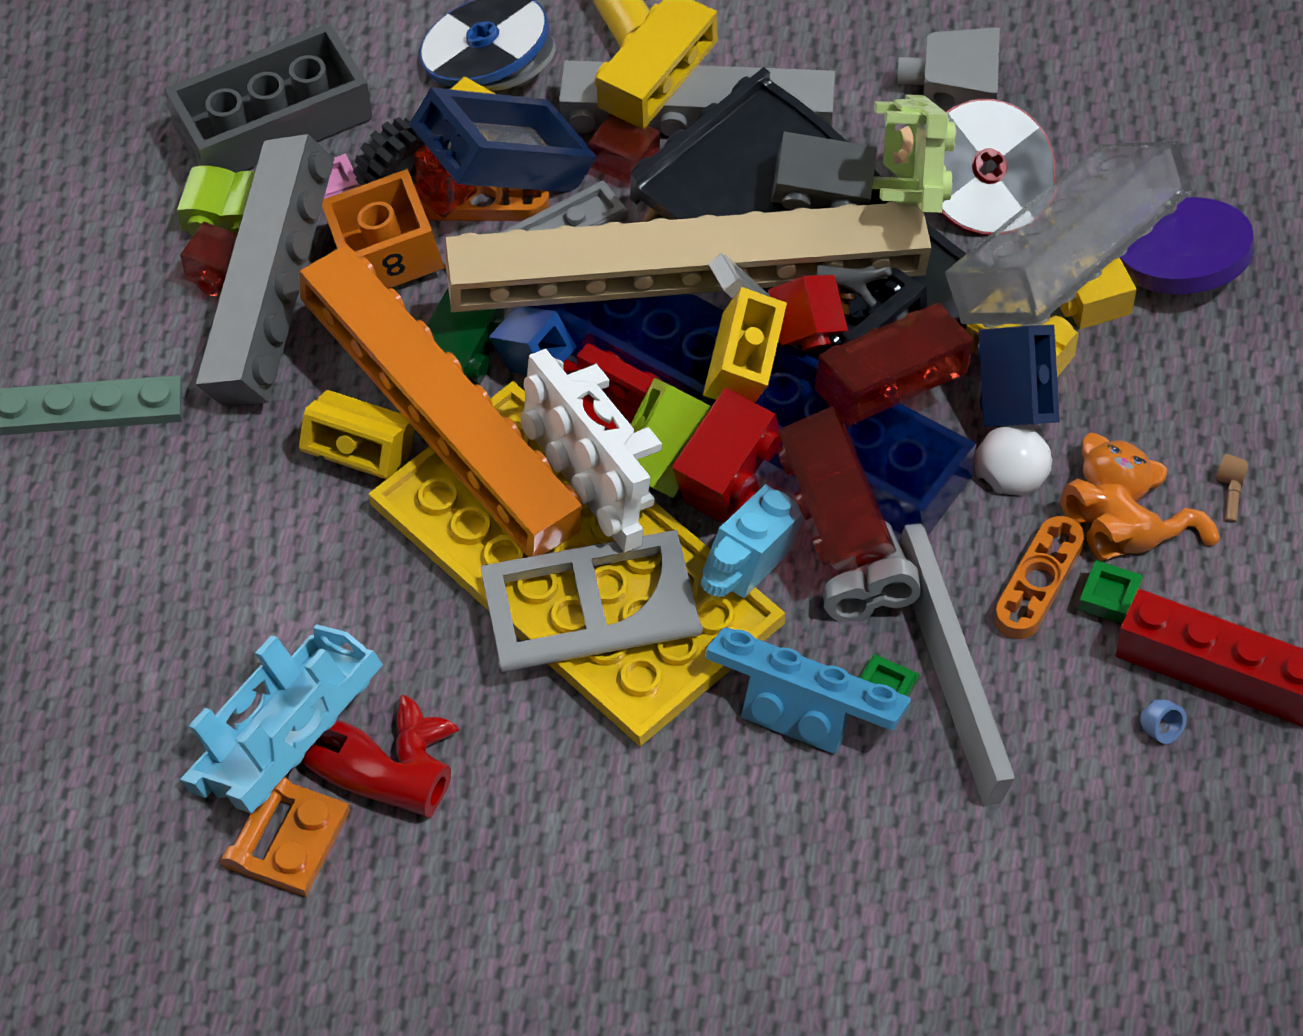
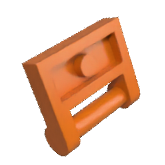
M283 777L272 790L270 797L262 805L258 806L252 814L250 813L233 846L229 845L225 849L220 859V864L231 871L307 897L351 811L349 803L298 786ZM280 801L291 804L292 807L265 859L261 860L253 857L252 854Z

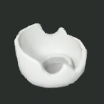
M1000 426L986 435L975 452V473L978 478H984L997 493L1023 496L1039 489L1049 476L1052 466L1051 451L1045 440L1027 426Z

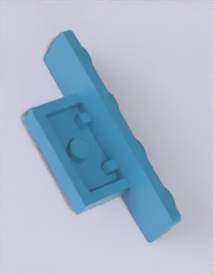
M723 628L709 644L705 654V658L750 676L741 718L833 754H836L843 741L849 714L886 729L894 730L908 711L911 698L897 693L887 685L868 682L848 674L847 671L840 667L827 666L803 657L793 649L780 648L756 639L753 635L743 630Z

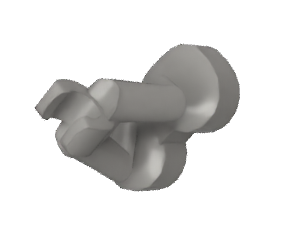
M869 505L852 510L850 516L853 530L847 532L844 537L843 573L829 580L823 589L824 608L833 619L839 622L863 621L871 616L874 608L880 606L891 608L905 607L914 603L920 596L918 569L911 561L906 559L891 525L886 521L873 519L872 509ZM877 547L884 559L869 565L866 569L867 573L864 574L866 550Z

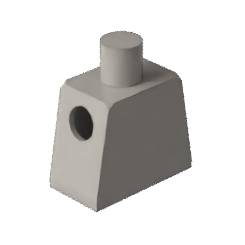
M1000 28L930 33L927 36L926 58L899 57L897 84L924 85V96L946 112L954 106L970 100H997Z

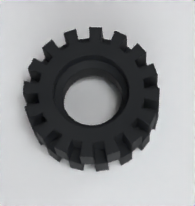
M400 117L394 118L392 125L387 121L381 125L382 132L378 133L375 130L369 135L373 139L369 144L363 143L360 149L364 154L356 156L355 163L358 166L353 168V173L356 176L355 179L361 186L408 169L417 190V187L426 180L428 175L435 174L437 168L433 164L439 163V161L409 125L411 119L406 117L404 120Z

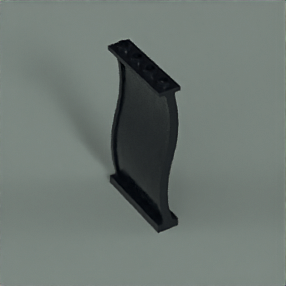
M762 67L753 76H745L740 79L733 87L731 93L718 104L711 103L701 112L698 120L686 130L680 129L673 133L665 146L655 155L644 157L634 166L630 174V200L636 205L641 201L668 220L698 218L703 215H743L753 211L763 213L792 211L785 208L782 203L771 202L778 150L784 131L848 141L799 99L775 84L770 79V71ZM874 170V177H881V175L876 170ZM872 189L868 205L891 202L880 199V189ZM927 221L931 252L926 275L910 277L917 283L920 281L926 286L928 316L862 372L858 371L828 347L804 352L826 372L852 390L856 395V400L869 410L965 330L969 319L980 306L984 305L985 300L996 288L1003 289L1006 274L992 262L987 267L958 248ZM885 278L868 282L867 289L874 297L883 290V285L890 279ZM773 287L762 289L768 293V289H771ZM845 288V294H855ZM855 294L856 300L849 303V316H845V320L866 304L859 295ZM796 345L802 351V346Z

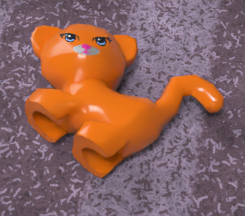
M1088 433L1081 443V455L1084 459L1083 476L1086 481L1076 479L1068 483L1062 491L1060 506L1066 517L1074 519L1079 524L1092 523L1086 537L1091 551L1098 560L1105 561L1123 554L1148 552L1162 541L1178 536L1186 527L1196 528L1205 546L1213 547L1219 542L1220 536L1217 526L1204 511L1183 508L1171 518L1163 521L1158 514L1137 503L1148 494L1149 490L1156 489L1166 480L1168 470L1162 463L1149 460L1142 450L1126 441L1115 440L1110 442L1098 433Z

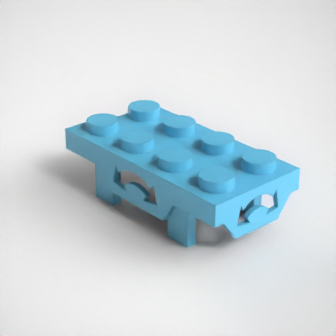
M317 624L313 627L314 635L311 634L292 656H290L280 640L271 635L255 652L263 665L256 669L216 715L211 709L204 708L188 726L206 751L180 779L192 794L206 798L213 792L217 798L228 797L236 809L252 814L258 806L262 805L270 797L272 790L283 777L303 760L306 751L321 734L335 724L338 715L352 699L366 689L370 679L383 666L375 652L366 649L348 632ZM345 643H348L351 645L353 650H345L339 646H343ZM263 681L267 694L262 693L261 701L255 711L246 720L235 724V729L226 724V721L233 712L234 714L242 713L253 703L257 692L252 690Z

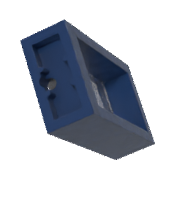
M431 87L409 123L457 184L571 192L579 187L597 159L594 152L548 99Z

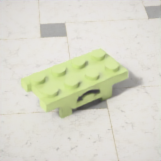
M906 95L905 99H896L894 102L874 101V111L876 113H885L883 164L899 178L873 177L872 189H880V199L882 201L917 205L922 212L942 213L943 200H950L952 194V172L946 171L944 154L945 151L954 150L955 122H949L948 114L924 95ZM896 123L908 124L913 135V146L906 157L909 161L894 164L893 151L899 153L903 146L902 133L899 129L894 131Z

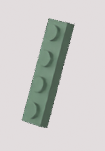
M181 375L1 388L0 435L182 422L183 382Z

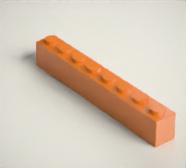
M346 244L300 270V298L302 302L528 557L546 554L580 532L583 505L576 490L569 484L563 485L552 472L547 458L540 451H533L522 439L521 432L514 421L508 417L503 418L492 406V401L486 390L479 384L473 385L464 375L457 358L450 352L445 353L437 345L428 326L422 320L416 321L405 309L400 295L394 289H387L377 278L372 264L365 257L359 258Z

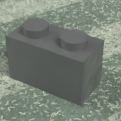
M784 131L778 150L771 202L782 203L785 208L790 210L797 208H836L847 204L857 206L868 205L871 199L877 147Z

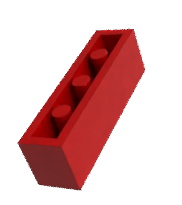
M1138 588L1121 625L1115 657L1303 727V648Z

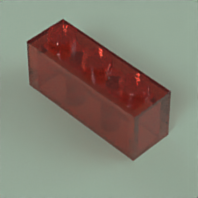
M938 302L920 311H913L904 318L884 327L874 328L865 335L843 345L833 346L820 354L814 389L847 426H850L967 373L974 339Z
M831 406L777 430L783 443L782 447L776 449L778 457L788 476L796 475L801 490L794 493L795 499L805 520L807 521L812 518L814 520L819 535L812 538L823 565L831 563L842 574L897 552L843 418L835 408Z

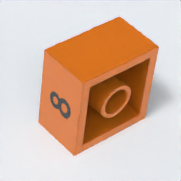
M408 169L323 200L322 208L337 249L347 244L359 258L365 257L372 264L377 278L387 289L445 268Z

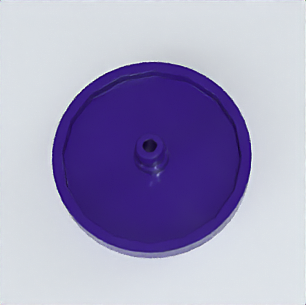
M1181 197L1159 201L1133 213L1120 226L1116 235L1115 246L1116 254L1119 255L1132 282L1136 285L1160 293L1191 294L1220 287L1242 274L1251 263L1254 255V235L1249 219L1237 208L1209 198Z

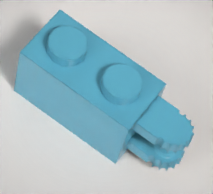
M765 484L719 527L702 571L703 577L700 583H702L701 587L704 588L703 590L707 591V594L724 597L725 594L728 595L729 592L733 591L745 598L791 550L807 508L793 501L787 494Z

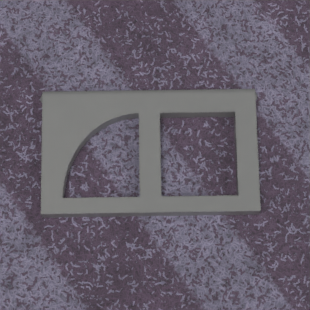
M677 530L643 536L641 546L627 552H623L616 541L480 566L499 657L498 667L501 669V672L702 635L703 627L699 621ZM661 554L662 569L660 579L648 602L639 611L625 620L607 625L593 566ZM573 570L586 629L517 642L505 583Z

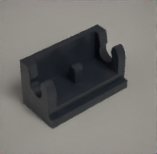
M897 268L891 269V275L887 276L890 280L883 285V290L873 297L877 302L876 305L872 308H869L866 304L846 320L848 331L830 337L831 345L828 348L860 372L928 316L926 286L920 281L917 283Z

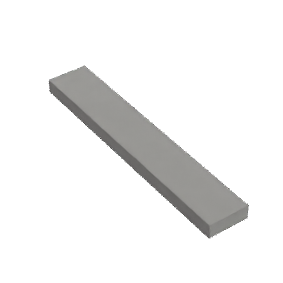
M922 524L905 525L899 539V544L906 559L917 567L920 580V596L912 603L982 803L984 807L1002 803L1015 779V775L925 528Z

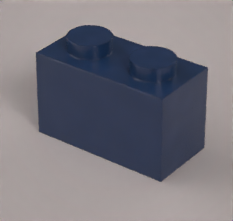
M1054 325L978 329L979 344L977 347V358L981 367L982 385L979 401L983 413L984 427L1060 422Z

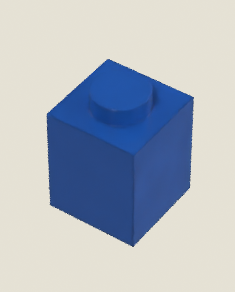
M515 307L489 336L509 371L527 375L530 354L547 349L553 358L564 362L577 347L556 311L532 307Z

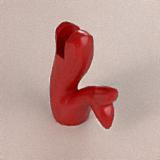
M402 694L399 697L397 714L399 736L396 742V750L399 763L393 761L367 733L339 720H336L335 724L320 736L326 744L341 749L339 753L312 745L306 751L302 763L311 772L339 788L426 818H431L448 790L451 779V767L426 752V748L428 745L458 732L459 727L445 718H424L419 705L412 698Z

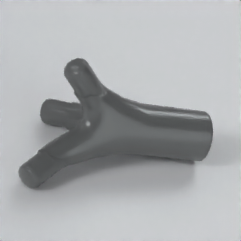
M818 265L817 275H835L838 287L846 288L859 295L869 308L874 307L877 302L867 289V283L890 276L892 273L890 267L875 269L873 266L862 269Z

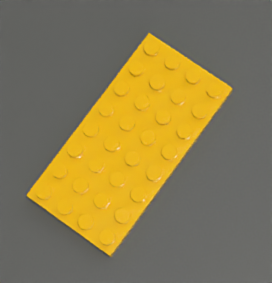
M512 381L490 398L492 406L503 418L508 417L514 421L521 432L522 439L533 451L538 450L547 458L546 453L535 439H529L523 430L521 414L524 412L525 391ZM430 446L368 493L370 505L488 611L489 608L480 566L528 557ZM552 468V472L563 485H570L560 471L557 472ZM655 501L653 506L640 511L638 523L643 528V536L677 530L699 621L703 627L702 635L548 664L639 747L644 745L731 670L729 667L705 658L707 647L723 628L743 630L753 635L754 638L765 641L785 624L786 615L782 609L756 587L745 598L733 591L729 592L728 595L725 594L724 597L707 594L708 592L703 590L704 588L701 587L702 583L700 582L703 577L702 571L711 549ZM582 504L580 532L546 554L614 542L615 540L612 536L608 537L603 533L597 517L586 504ZM661 554L593 566L607 625L625 620L639 611L648 602L660 579L662 569ZM573 570L505 583L515 635L521 641L586 629Z

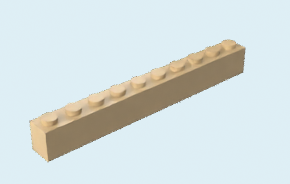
M895 201L876 205L857 206L847 204L836 208H797L792 211L769 213L753 211L743 215H703L698 218L677 220L660 218L650 222L624 224L609 222L597 226H560L555 229L531 231L515 229L504 233H465L459 236L445 237L446 272L451 312L724 291L709 266V263L720 253L726 254L761 288L779 286L802 276L817 275L818 265L862 269L873 266L875 269L890 267L891 269L897 268L903 271L909 277L926 275L931 252V243L924 212L917 205L895 203Z

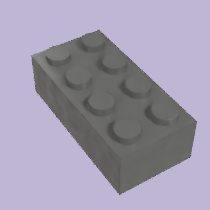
M331 23L164 88L172 124L196 166H216L235 173L257 165L265 140L309 134L315 141H318L373 118L367 81Z

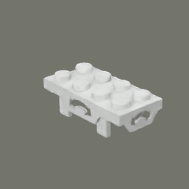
M547 349L530 354L527 377L524 379V412L521 414V424L525 434L529 439H535L546 453L551 467L557 472L560 471L576 490L582 504H586L597 517L599 526L606 536H612L623 552L641 546L643 528L638 523L639 513L641 510L654 505V497L649 492L650 476L637 460L661 451L662 443L649 427L634 433L633 427L601 390L609 387V379L597 364L567 375L563 370L564 363L559 359L553 358ZM587 394L595 399L593 408L597 416L607 423L613 420L618 429L604 431V426L597 424L586 414L582 405L583 399L581 398Z

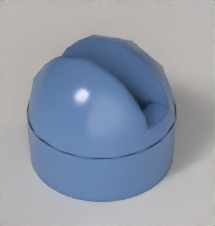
M1154 699L1150 702L1148 708H1144L1140 714L1142 729L1151 738L1163 744H1169L1178 739L1185 728L1187 720L1186 712L1181 706L1165 699ZM1161 719L1167 723L1165 728L1170 724L1169 731L1164 734L1159 733L1162 731L1159 727Z

